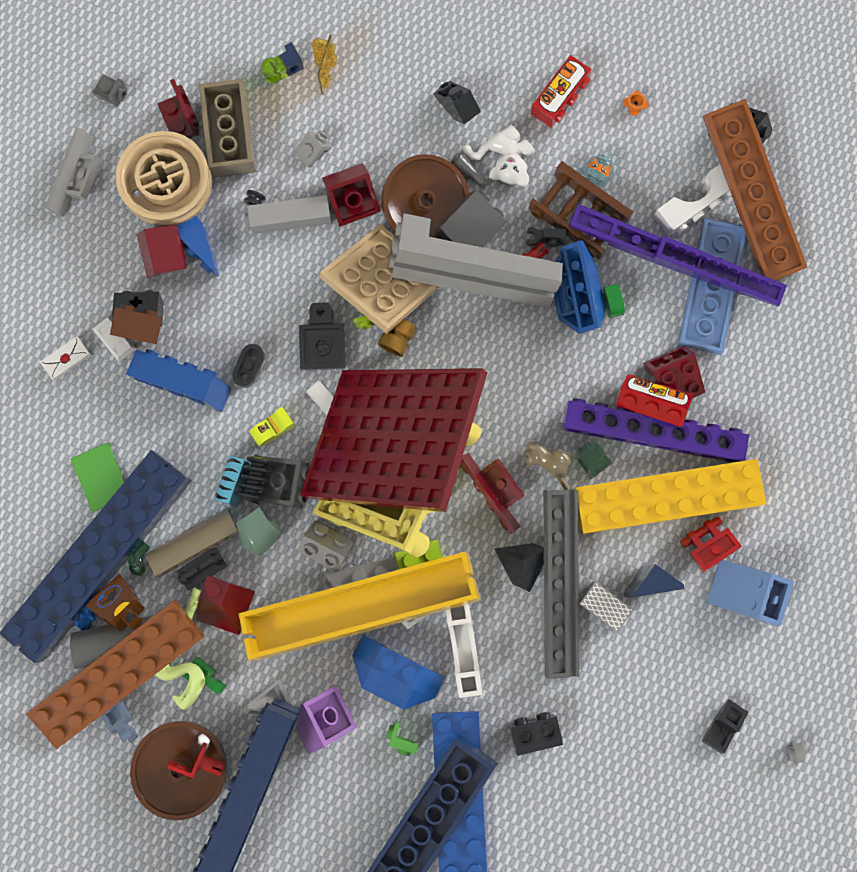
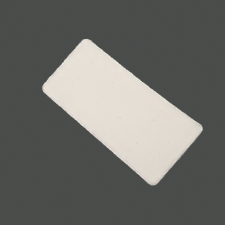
M317 381L306 393L327 415L334 396L320 381Z

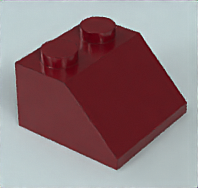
M363 163L322 177L339 227L381 212L369 173Z

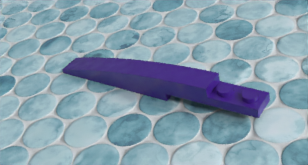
M580 204L576 206L568 226L608 242L609 246L774 306H780L787 287L786 284L664 235L659 237Z

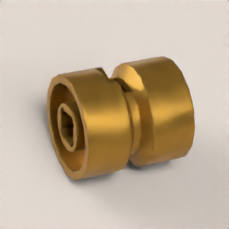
M403 319L387 334L383 332L377 344L387 352L403 357L409 346L407 341L412 340L417 327Z

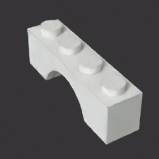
M720 164L709 171L704 179L706 185L705 197L695 202H685L674 197L657 209L653 218L668 237L674 233L677 235L681 234L688 228L687 224L689 222L700 220L705 215L704 211L708 208L715 209L723 202L721 199L726 195L731 197Z
M470 604L446 610L459 698L483 695Z

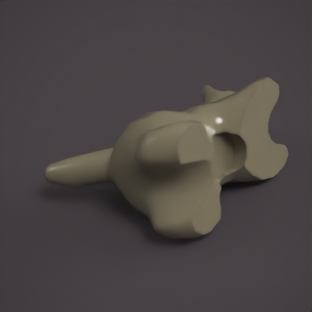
M532 441L528 443L527 447L529 449L524 452L527 462L526 468H529L531 465H541L552 476L557 478V481L564 490H571L570 485L565 480L569 465L572 462L571 454L563 449L550 451L547 446Z

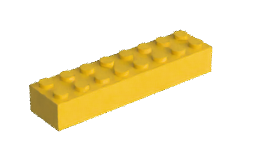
M758 459L588 485L573 489L578 490V527L580 535L767 505Z

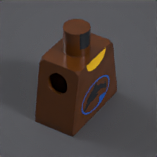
M120 574L85 605L99 619L118 631H123L127 626L135 629L142 622L139 614L144 611V606L132 586Z

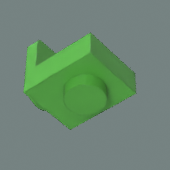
M396 720L395 726L390 724L386 736L387 739H390L389 746L397 748V753L405 756H410L411 753L416 754L419 742L397 735L400 721Z

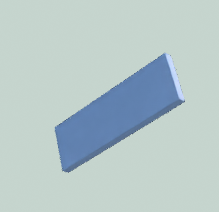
M704 218L697 249L740 266L746 233L741 225ZM691 277L677 345H684L688 348L719 355L723 354L735 292Z

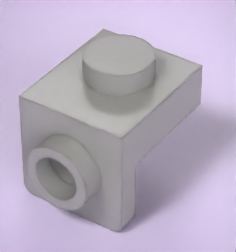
M308 132L293 152L307 167H312L324 150H330L332 145L328 142V137L322 132Z

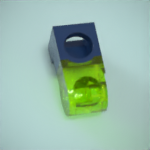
M292 42L284 45L285 52L263 60L261 69L267 82L276 83L304 69L302 59Z

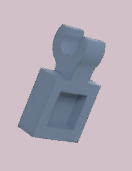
M123 700L101 715L109 732L113 734L118 732L122 742L128 739L129 743H132L138 737L136 731L128 724L133 718Z

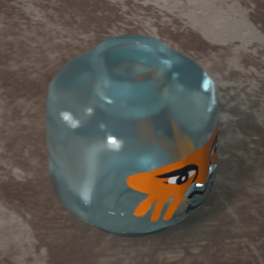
M605 155L592 156L582 170V175L599 188H603L608 184L614 173L613 162Z

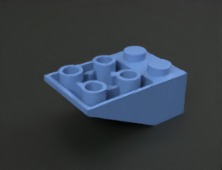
M723 560L718 563L706 603L771 626H781L794 581Z

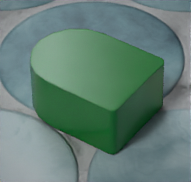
M619 284L604 287L602 293L608 317L613 318L624 315L625 308Z

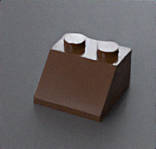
M121 304L120 308L115 307L110 335L157 345L162 317H158V312L144 309V313L134 311L135 307Z

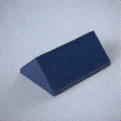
M656 564L641 566L624 591V597H640L685 588L682 582Z

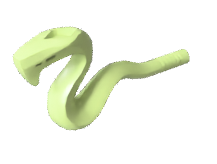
M193 588L189 604L185 610L191 620L193 619L202 591L197 588ZM183 663L174 667L168 664L155 676L165 681H171L189 673V682L182 695L173 696L175 703L181 709L186 710L196 701L205 684L203 671L193 663Z

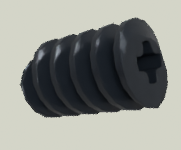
M254 454V456L246 457L251 465L243 466L248 471V474L240 475L245 480V483L237 484L242 489V492H235L234 495L240 499L261 505L256 499H264V495L259 491L267 490V487L262 482L270 481V478L265 473L273 472V469L268 464H275L276 461Z

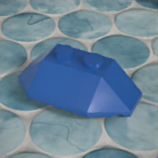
M580 240L560 248L556 262L563 263L562 282L557 292H554V300L558 319L577 333L582 334L601 328L606 307L597 265L584 242Z
M362 635L352 655L361 688L403 710L434 699L445 679V676L365 635Z

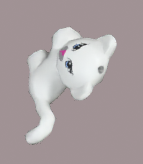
M511 124L504 130L493 134L480 146L477 152H473L469 145L463 147L464 154L471 161L480 160L488 150L503 155L498 159L496 166L491 169L489 173L490 179L500 180L511 185L517 184L523 187L528 185L527 164L521 157L530 158L535 150L526 139L519 142L521 139L520 134Z

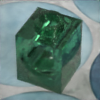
M597 441L592 445L587 442L577 449L579 454L575 458L590 479L613 464Z

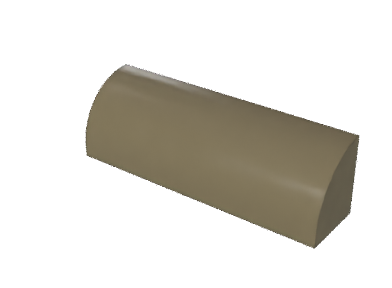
M229 508L148 552L147 560L155 577H161L239 534L235 525L236 521Z

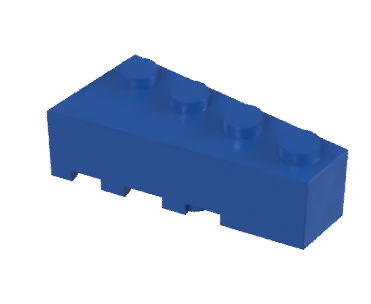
M136 349L126 375L136 381L161 390L166 388V391L183 398L185 395L186 398L198 404L204 405L206 403L214 408V410L222 412L232 387L217 378L216 372L206 368L203 371L197 370V366L188 362H184L183 365L179 364L177 359L167 355L164 358L158 357V353L146 349L145 352Z

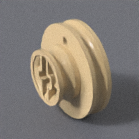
M157 131L139 137L125 149L117 164L116 185L124 203L139 219L157 226L178 225L193 218L205 206L211 193L212 174L203 152L192 140L179 133ZM140 191V195L134 196V192Z

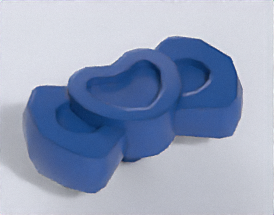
M85 606L78 617L74 619V624L79 630H87L91 626V621H95L97 616Z

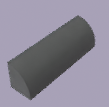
M151 615V616H146V617H141V619H142L141 624H143L146 620H148V619H149L150 617H152L153 615ZM110 625L71 633L70 650L75 669L88 666L135 629L127 626L123 631H118Z

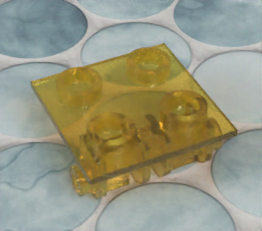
M330 34L328 40L316 38L312 41L315 64L320 67L317 76L321 95H324L325 88H329L331 83L330 71L331 68H335L337 63V55H335L336 45L333 44L332 35Z

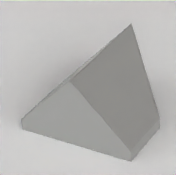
M278 679L242 709V714L258 716L266 703H271L275 698L291 704L281 679Z

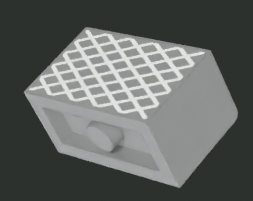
M596 581L590 584L579 600L580 607L585 608L609 626L613 632L617 633L633 612L631 607Z

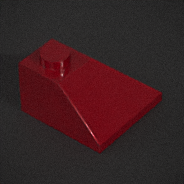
M207 576L199 597L196 620L240 635L242 628L239 613L249 611L255 591L214 576Z

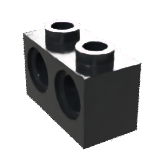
M548 711L536 714V719L527 720V717L513 720L514 724L509 725L517 756L564 745L555 714L550 715ZM549 723L552 725L553 731L550 735L544 736L541 734V727ZM522 729L530 731V737L526 741L518 739V733Z

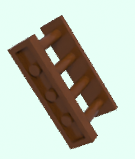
M561 161L556 167L554 174L557 181L540 203L532 198L528 209L535 218H542L556 229H566V236L574 242L583 241L592 258L600 259L605 251L601 247L604 241L598 238L592 241L582 234L583 232L568 227L569 223L565 219L581 198H586L592 202L593 206L590 209L597 212L604 211L610 217L624 223L630 220L633 211ZM564 185H568L574 189L575 193L560 213L556 215L547 207Z

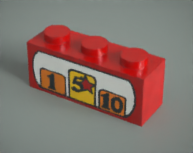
M569 55L532 104L530 114L550 128L556 122L559 124L566 115V108L568 106L572 107L579 97L577 95L581 89L585 90L591 81L589 76L592 69L572 55Z
M627 374L621 386L616 406L682 427L693 394Z

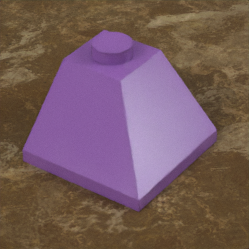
M336 685L300 705L302 710L299 714L298 734L308 754L328 746L357 728Z

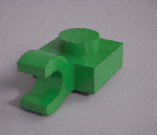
M196 657L192 663L199 666L203 671L205 677L203 689L207 686L216 694H221L226 685L213 677L217 670L200 657ZM189 673L184 674L182 677L189 681Z

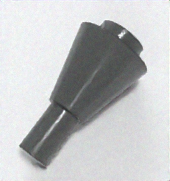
M464 153L461 156L455 155L450 163L464 177L474 180L483 187L487 179L477 172Z

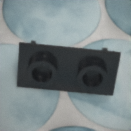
M214 547L177 570L176 572L179 575L177 578L189 591L205 581L207 576H213L226 568L227 564L217 547Z

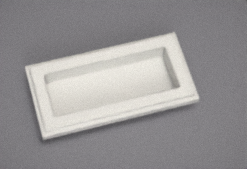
M109 315L92 329L120 363L137 348L130 339L110 335L113 318Z

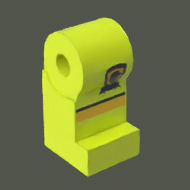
M280 407L274 414L255 425L249 432L257 445L263 447L296 426L285 409Z

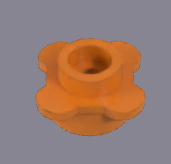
M634 91L629 98H624L622 102L623 106L630 110V115L637 116L642 109H647L649 106L645 96L639 91Z

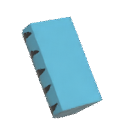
M229 456L214 500L237 507L240 498L234 495V493L242 492V489L237 484L245 483V480L240 475L248 474V471L243 466L251 465V463Z

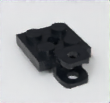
M328 302L312 303L309 309L310 324L299 325L300 370L346 369L344 323H334L333 311ZM320 312H325L324 315L318 316ZM321 341H324L325 345H329V348L324 353L316 349V346H319Z

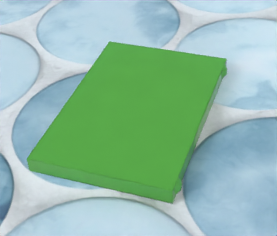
M107 442L70 458L90 505V510L94 513L102 509L125 482L111 450V445Z

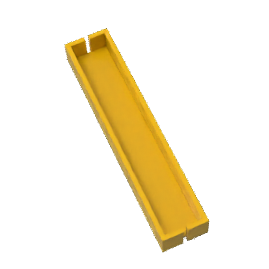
M466 552L457 553L239 613L242 633L249 636L255 635L256 638L244 639L248 660L259 661L481 601L476 580L471 577L474 576L469 554Z

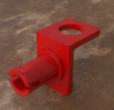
M203 742L192 768L169 760L167 768L191 778L194 777L196 770L199 771V769L220 777L225 762L205 755L207 743Z

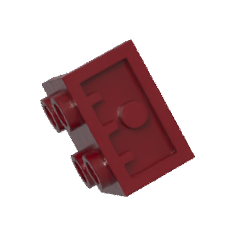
M172 79L170 82L176 96L161 101L157 105L168 131L179 133L190 139L199 135L196 127L200 125L182 84L177 86L175 80Z
M684 345L643 363L645 370L655 378V382L693 394V398L705 393L696 355Z

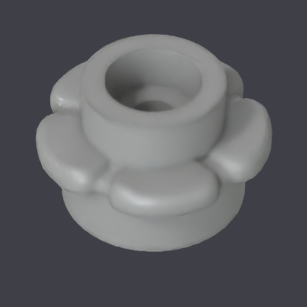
M792 741L790 746L786 747L788 760L793 761L797 766L798 763L805 762V754L802 744Z

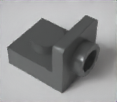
M103 74L92 93L94 96L118 107L119 103L125 99L128 88L123 80L118 78L116 81Z

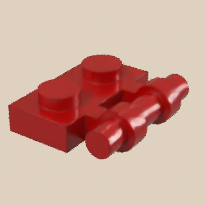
M719 516L712 520H706L703 522L702 527L695 531L691 530L686 534L685 538L680 540L684 548L691 544L694 545L696 549L690 552L689 555L702 573L714 567L742 547L729 528L722 532L717 529L718 526L723 524ZM708 533L711 534L713 538L703 544L700 538Z

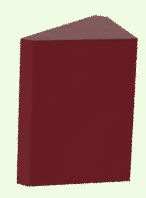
M177 224L143 229L136 235L147 278L187 269Z

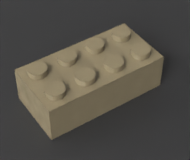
M243 79L199 84L208 168L211 170L213 178L257 172L248 95Z

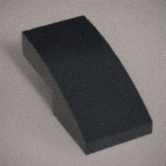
M727 699L709 726L702 742L720 754H725L734 734L740 731L749 712L730 699Z

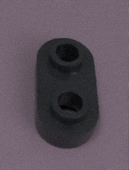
M246 345L242 349L233 370V381L241 388L251 387L259 374L265 359L264 351L259 345ZM253 353L257 354L255 360L250 359V355ZM243 374H248L249 378L247 380H241Z

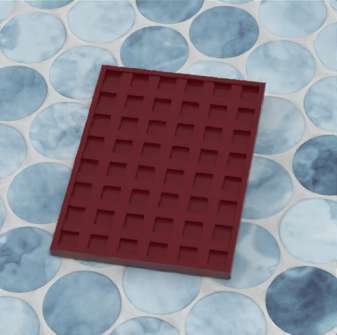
M483 368L342 370L300 496L314 500L446 512L488 372Z

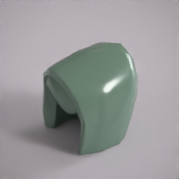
M261 507L235 523L244 548L249 553L257 556L263 555L282 534L278 524L270 521Z

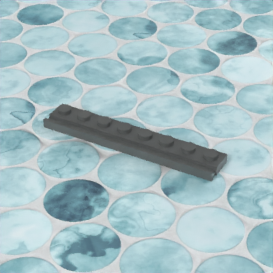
M543 490L545 678L579 677L578 490Z

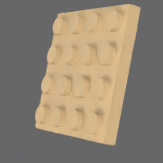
M380 224L320 272L319 278L387 334L440 287L392 277L393 268H389V261L393 251L391 247L394 235Z

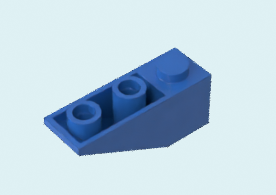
M194 216L190 220L178 224L180 240L186 246L184 250L191 258L195 259L197 257L202 262L200 266L206 273L210 274L212 272L218 277L219 271L207 230L203 223Z

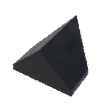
M530 543L494 548L511 583L530 592L544 565V547Z

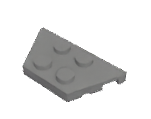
M393 557L339 570V572L326 573L325 577L333 587L392 572L397 570Z

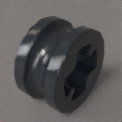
M247 190L246 195L248 197L244 198V203L247 205L262 204L266 197L257 191Z

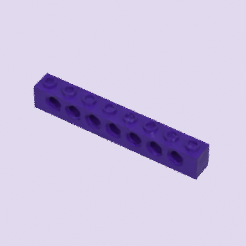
M573 398L572 401L569 400L566 403L562 431L731 463L746 461L750 434L742 433L743 430L738 428L724 430L720 429V426L716 424L702 426L697 425V421L685 419L683 426L679 427L640 413L630 412L631 410L617 407V409L608 408V404L596 402L595 405L586 404V400ZM584 412L590 413L593 416V422H585L582 414ZM605 417H612L615 420V426H607ZM628 421H634L637 424V431H631L628 428ZM651 425H656L659 428L660 434L658 436L650 432ZM673 429H678L682 433L681 440L673 437ZM696 433L703 435V444H699L695 440ZM719 437L725 439L727 443L726 448H721L718 445Z

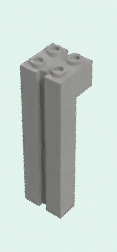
M404 214L402 222H397L391 247L393 251L389 261V268H393V278L548 308L554 298V292H557L562 282L563 263L429 237L431 221L429 218Z

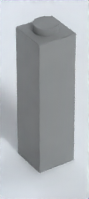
M327 195L247 206L248 214H245L246 226L251 228L253 234L332 224Z

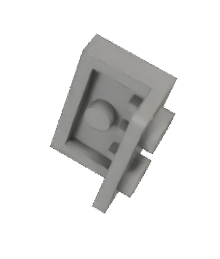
M314 520L304 534L298 552L339 572L355 541Z

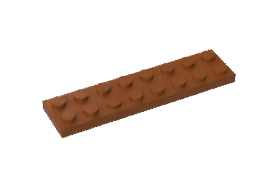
M743 99L703 115V120L760 274L773 280H778L807 268L747 100Z
M174 599L35 705L26 715L57 750L203 639L205 635Z

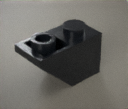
M452 81L441 84L439 89L433 93L451 117L462 124H466L481 112L471 90Z

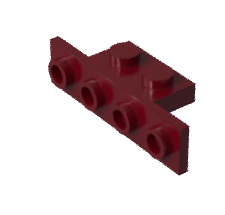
M464 454L460 463L461 469L472 478L475 489L484 495L488 507L496 512L500 518L499 521L502 527L508 530L510 534L519 529L521 526L508 508L525 495L498 458L480 470L470 454Z

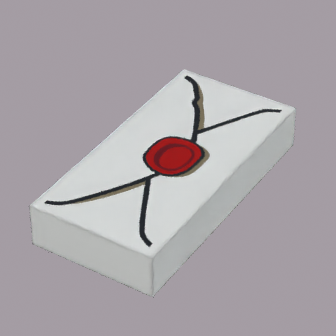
M76 336L40 361L50 378L56 381L92 355L81 339Z

